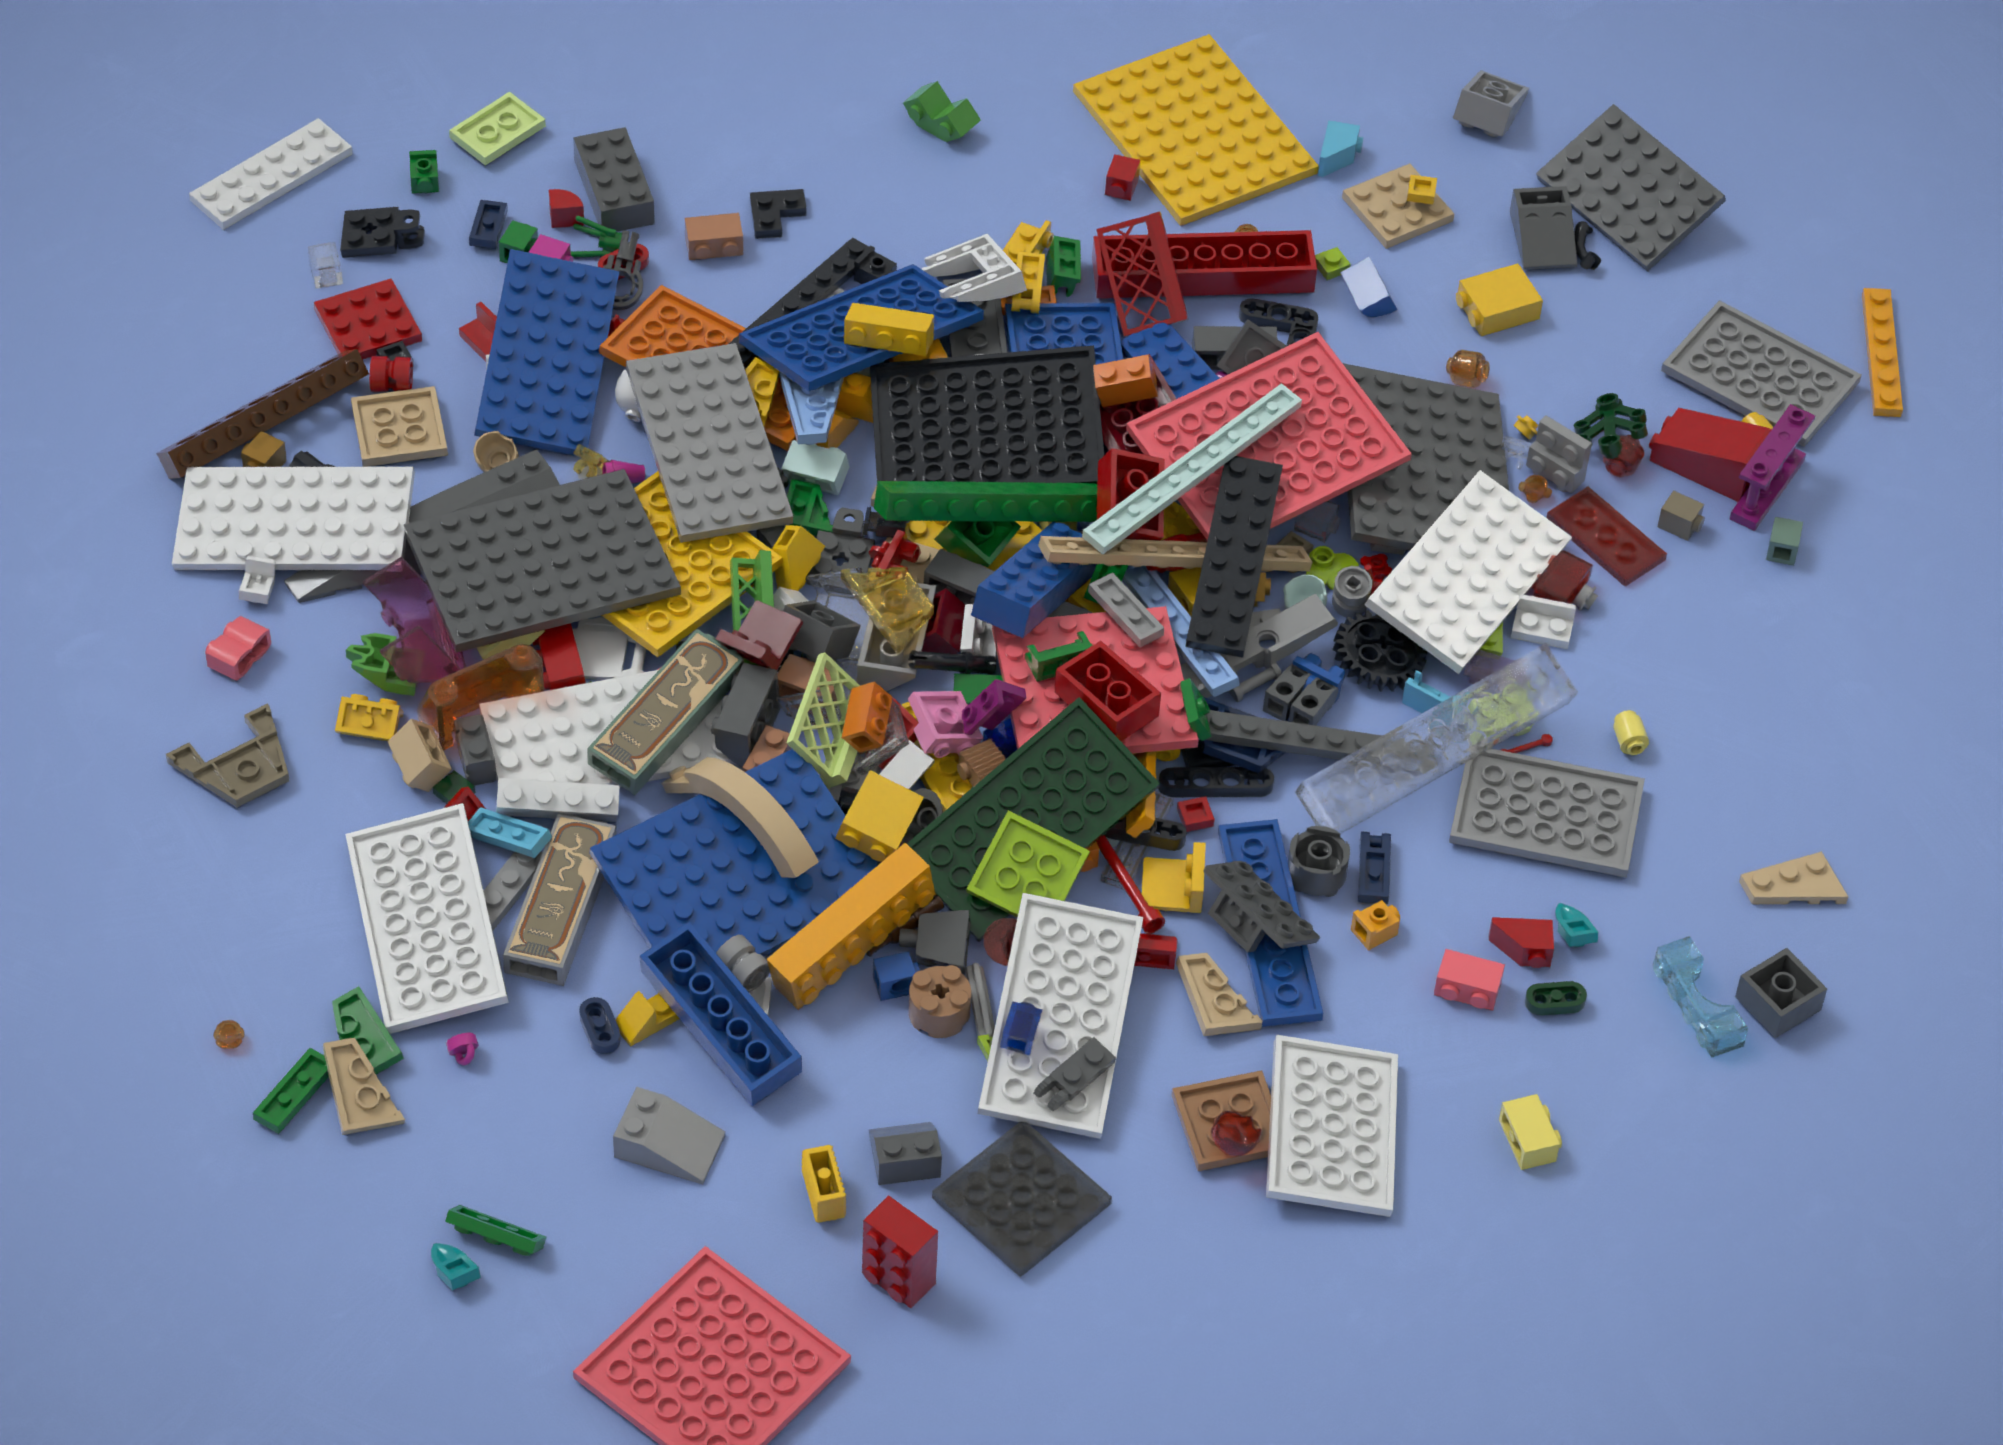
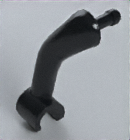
M1581 221L1576 224L1574 229L1576 254L1581 260L1580 265L1582 268L1595 270L1601 263V258L1594 252H1587L1585 248L1586 236L1588 233L1591 234L1593 232V228L1589 227L1586 222Z

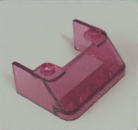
M402 556L363 581L369 591L381 602L383 609L381 616L384 622L389 627L393 625L398 630L399 638L380 649V653L394 667L397 676L402 681L407 680L409 683L458 682L468 676L463 652L456 653L426 582Z

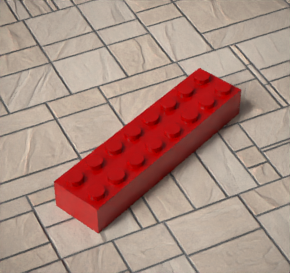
M1311 230L1167 234L1183 296L1312 293L1315 291L1317 265ZM1123 235L1104 236L1106 245L1114 250L1117 249L1124 237ZM1147 235L1129 236L1143 243ZM1094 236L1092 264L1096 298H1114L1098 236ZM1127 238L1119 252L1133 260L1141 246ZM1149 238L1146 245L1152 248L1151 241ZM1144 248L1136 262L1150 270L1155 261L1154 253ZM1108 250L1109 257L1111 260L1114 252ZM1117 255L1112 263L1113 272L1123 277L1131 262ZM1134 265L1126 279L1140 287L1148 272ZM1156 265L1153 272L1159 275L1158 268ZM1150 275L1143 289L1157 297L1162 288V283L1160 279ZM1115 276L1116 284L1118 286L1121 279ZM1124 282L1119 290L1120 298H1132L1138 289ZM1141 292L1138 297H1150V296H1148L1147 294Z

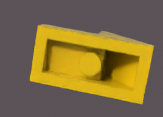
M638 991L615 1020L621 1036L631 1047L679 1020V1017L659 993L646 999Z

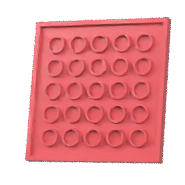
M1166 606L1146 608L1164 627V636L1142 647H1139L1107 612L1046 617L1024 638L992 625L1003 681L1024 688L1026 691V699L1010 713L1017 749L1069 706L1055 693L1056 677L1036 681L1025 660V653L1029 652L1027 646L1033 644L1037 651L1041 652L1071 644L1079 639L1077 632L1081 631L1086 634L1092 645L1102 641L1161 692L1159 717L1121 741L1132 754L1198 747L1197 733L1193 731L1187 720L1180 686L1184 678Z
M705 1246L573 1370V1378L659 1445H767L851 1363V1355Z

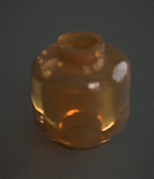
M1462 349L1458 350L1453 355V358L1450 357L1448 359L1446 371L1450 374V379L1455 385L1476 388L1487 380L1490 364L1482 353Z

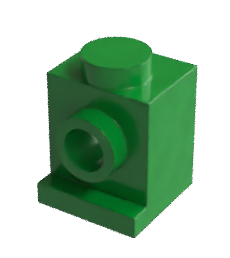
M409 151L412 193L439 192L437 151Z

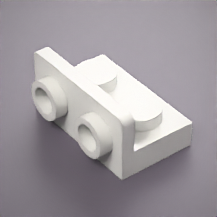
M1519 595L1511 638L1568 650L1576 605L1535 596Z
M973 604L965 605L961 653L970 652L972 655L994 656L996 659L997 651L992 625L971 616Z

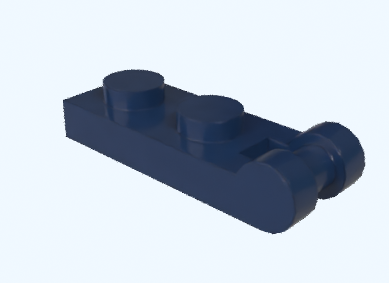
M1361 831L1358 902L1377 903L1383 900L1385 904H1388L1391 834L1382 833L1381 836L1370 835V832Z

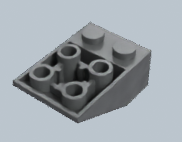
M1567 186L1513 189L1510 216L1523 270L1577 267L1572 207Z

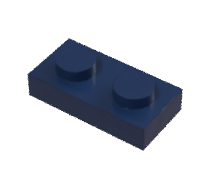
M480 200L469 236V246L497 248L508 212L507 203Z

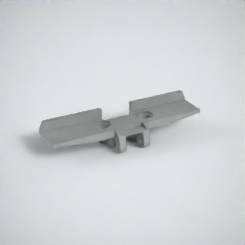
M1316 594L1250 628L1243 658L1221 654L1236 675L1237 671L1251 663L1256 668L1263 666L1266 668V670L1240 683V686L1228 691L1236 702L1243 700V695L1272 679L1276 680L1282 674L1280 667L1276 663L1277 661L1294 653L1338 625L1336 619ZM1267 638L1272 639L1275 645L1265 649L1260 646L1259 642ZM1187 662L1180 665L1184 680L1190 678L1203 697H1211V693Z

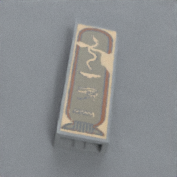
M558 813L550 832L552 838L545 845L504 951L503 959L504 972L507 974L564 986L604 880L603 874L589 854L590 847L615 836L616 826L602 821L596 822L575 815Z

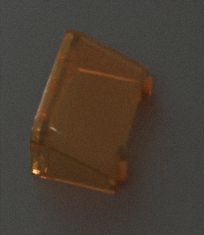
M519 644L441 678L430 685L418 704V720L432 726L443 751L453 747L452 733L455 732L454 720L478 709L480 703L496 701L503 697L507 699L544 692L542 658L532 646Z

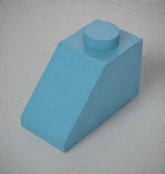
M1328 121L1320 155L1318 176L1324 177L1354 163L1356 152L1361 153L1364 137H1359L1360 125Z

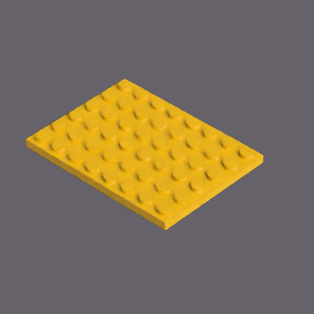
M1210 34L1073 84V93L1125 157L1140 160L1139 175L1180 226L1318 174L1319 165Z

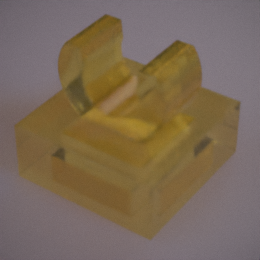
M580 444L577 445L573 453L580 459L575 463L573 470L580 474L584 467L589 466V471L586 474L587 478L597 476V468L602 470L603 463L610 462L603 455Z

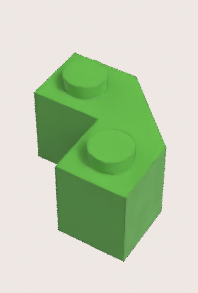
M938 81L922 86L903 102L909 117L914 120L917 126L945 142L961 138L981 121L967 98L951 103Z

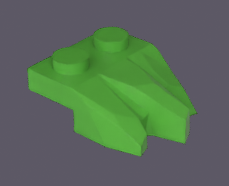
M379 633L362 635L361 640L364 645H350L346 649V658L352 661L351 668L386 692L400 695H415L425 650L396 646V636Z

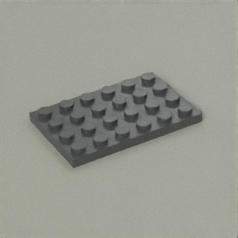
M1614 104L1536 173L1537 179L1546 187L1567 186L1572 209L1647 272L1726 201L1723 193Z

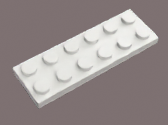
M318 118L190 192V201L222 230H225L353 154L352 146Z

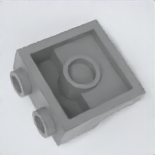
M1545 415L1539 421L1536 441L1529 446L1526 466L1533 470L1535 476L1547 478L1554 482L1558 490L1573 493L1585 481L1592 443Z

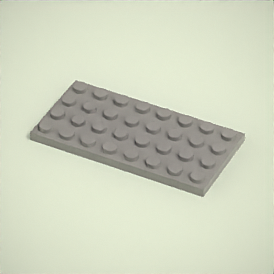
M736 343L626 361V371L681 543L793 523V513Z

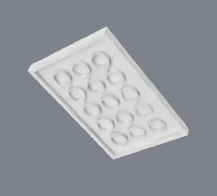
M1276 1035L1273 1048L1266 1198L1391 1217L1394 1202L1398 1054Z

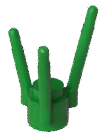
M576 216L578 222L589 227L574 224L573 228L600 237L598 247L603 248V251H571V256L602 257L619 249L622 233L581 216Z

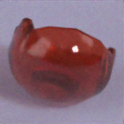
M1224 1111L1214 1119L1211 1135L1215 1145L1226 1155L1243 1156L1252 1151L1260 1142L1262 1129L1255 1128L1252 1116H1242L1236 1111Z

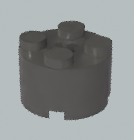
M1311 826L1301 834L1298 832L1292 838L1288 856V868L1295 891H1302L1309 895L1331 897L1336 895L1343 886L1347 877L1350 846L1347 841L1345 843L1340 837L1341 834L1338 831L1326 826Z

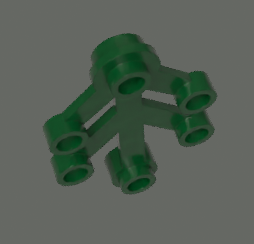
M1607 393L1598 397L1595 411L1573 425L1575 433L1591 443L1592 438L1604 431V436L1598 440L1600 453L1607 459L1616 458L1621 454L1622 443L1620 436L1616 434V428L1630 431L1633 439H1642L1648 435L1645 424L1647 422L1645 410L1624 406L1622 400L1615 393ZM1618 414L1629 417L1630 420L1616 417V415ZM1604 417V419L1591 427V424Z

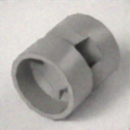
M1357 566L1345 567L1338 572L1335 577L1332 595V605L1338 614L1354 618L1356 612L1362 615L1368 607L1365 606V603L1370 597L1372 589V579L1369 573Z
M743 935L733 936L716 952L748 992L759 987L770 974L767 960L761 954L755 952V947Z

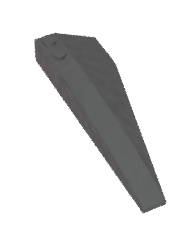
M536 449L411 506L409 523L560 484L551 467ZM406 539L403 570H300L284 580L297 602L301 603L335 595L336 590L346 588L353 591L362 589V584L375 581L383 584L391 582L393 577L404 575L405 578L422 575Z

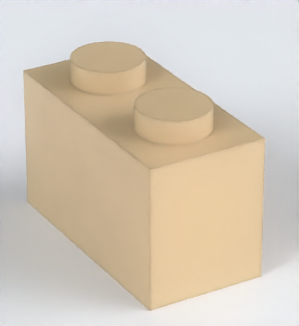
M411 718L388 740V744L393 752L392 757L398 763L403 773L402 778L411 788H418L429 792L434 785L452 770L432 726Z

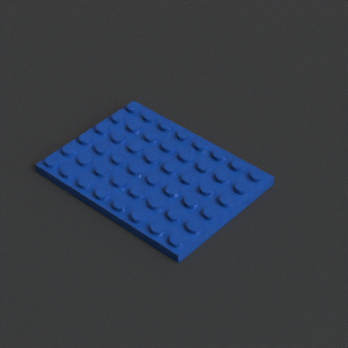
M791 749L745 772L764 787L788 813L806 838L819 861L796 878L781 877L770 856L750 829L723 804L702 794L590 847L589 854L649 948L690 922L715 953L733 936L743 935L755 947V952L764 957L778 950L878 866L876 861L869 855L855 848H850L843 842L835 839L845 814L812 764L807 763L803 757Z

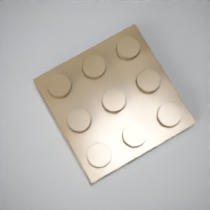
M1410 163L1347 188L1342 193V199L1386 249L1454 221L1453 211L1436 192L1434 205L1407 201L1410 174L1421 176Z
M435 386L351 397L363 467L448 456Z

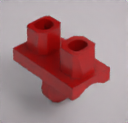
M897 530L891 543L884 541L881 547L872 546L869 550V555L873 559L871 566L876 569L875 572L878 577L907 581L909 575L908 567L902 566V561L906 560L915 563L921 554L919 545L908 540L906 532Z

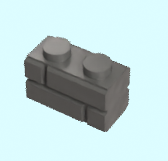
M478 714L457 718L454 720L455 741L465 773V779L474 786L496 781L495 758L483 715Z

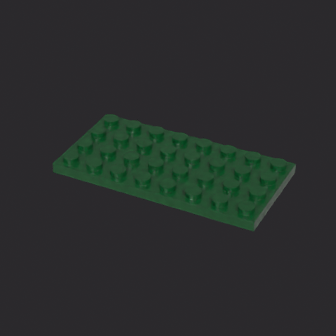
M1078 697L911 839L907 845L930 866L937 897L941 898L943 904L950 911H970V933L980 942L1011 915L966 892L1008 810L1088 849L1160 787V783L1085 702Z

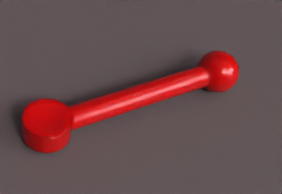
M1543 734L1539 740L1509 750L1501 749V751L1518 753L1540 745L1550 746L1553 737L1550 734Z

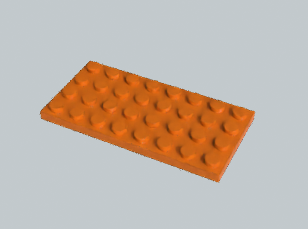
M660 285L600 345L599 353L626 367V361L727 345L746 328ZM779 377L764 429L770 443L788 451L792 441L796 440Z

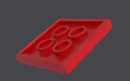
M392 278L314 302V310L337 354L345 350L357 349L363 360L376 356V349L403 341L405 346L422 341V333Z

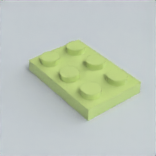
M508 92L450 129L449 137L486 166L546 127L544 117L511 92Z

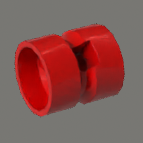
M372 356L369 377L370 391L386 393L389 389H393L394 392L412 389V357H395L391 361L388 356Z

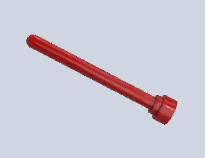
M1103 835L1096 841L1099 850L1137 908L1138 916L1143 917L1141 928L1146 934L1157 932L1164 926L1165 918L1159 909L1148 905L1106 836Z

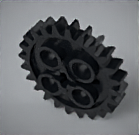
M1366 610L1364 616L1358 612L1355 613L1353 619L1348 616L1345 623L1340 624L1333 640L1335 643L1332 650L1337 652L1334 659L1342 661L1340 668L1349 669L1347 677L1356 675L1358 677L1357 684L1366 681L1368 689H1371L1375 684L1380 692L1383 691L1384 686H1388L1391 692H1394L1396 685L1404 690L1405 682L1408 678L1414 680L1416 670L1422 673L1427 661L1425 660L1427 651L1423 650L1421 646L1379 615L1372 616L1369 610Z

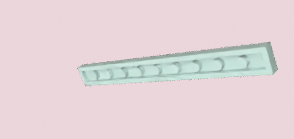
M1281 383L1085 528L1082 538L1101 554H1105L1301 407L1302 399Z

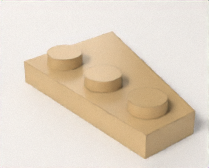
M1822 851L1741 874L1739 880L1752 904H1789L1790 901H1808V904H1820V901L1835 900L1836 904H1847L1848 900L1847 893Z
M1208 953L1178 956L1176 965L1203 1036L1261 1030V1018L1257 1014L1253 1015L1246 1007L1247 1001L1241 994L1237 995L1228 985V978Z
M355 1037L323 1043L324 1056L342 1135L405 1123V1118L390 1099L391 1096L386 1087H383L377 1078L373 1066Z

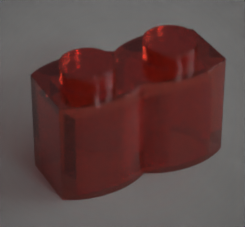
M1562 550L1557 556H1551L1548 561L1549 566L1544 574L1537 575L1538 579L1532 585V589H1534L1533 596L1572 604L1584 585L1588 583L1593 565Z

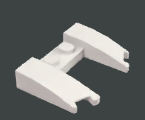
M988 234L926 257L924 260L928 267L921 268L933 277L957 275L979 269L983 272L980 275L939 290L940 297L944 299L952 298L958 302L988 301L1027 291L1022 271Z

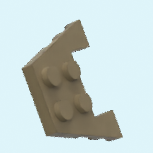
M268 703L244 715L245 723L255 734V738L207 762L203 761L189 742L166 754L168 764L235 807H239L289 782L288 770Z

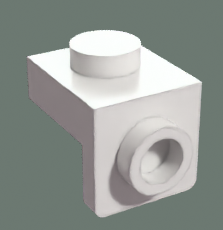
M247 556L245 574L239 589V600L268 604L275 583V560Z

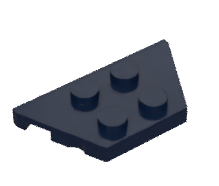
M1205 698L1209 709L1212 711L1257 717ZM1200 739L1203 753L1256 773H1260L1286 753L1278 750L1210 740L1202 741Z

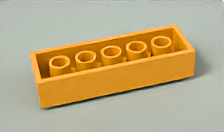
M906 843L900 846L767 958L774 987L797 1010L805 1004H811L818 997L821 990L827 985L836 983L847 968L851 965H857L864 958L865 953L873 946L882 944L892 930L897 926H903L910 919L912 913L919 907L923 908L931 902L935 895L930 866Z

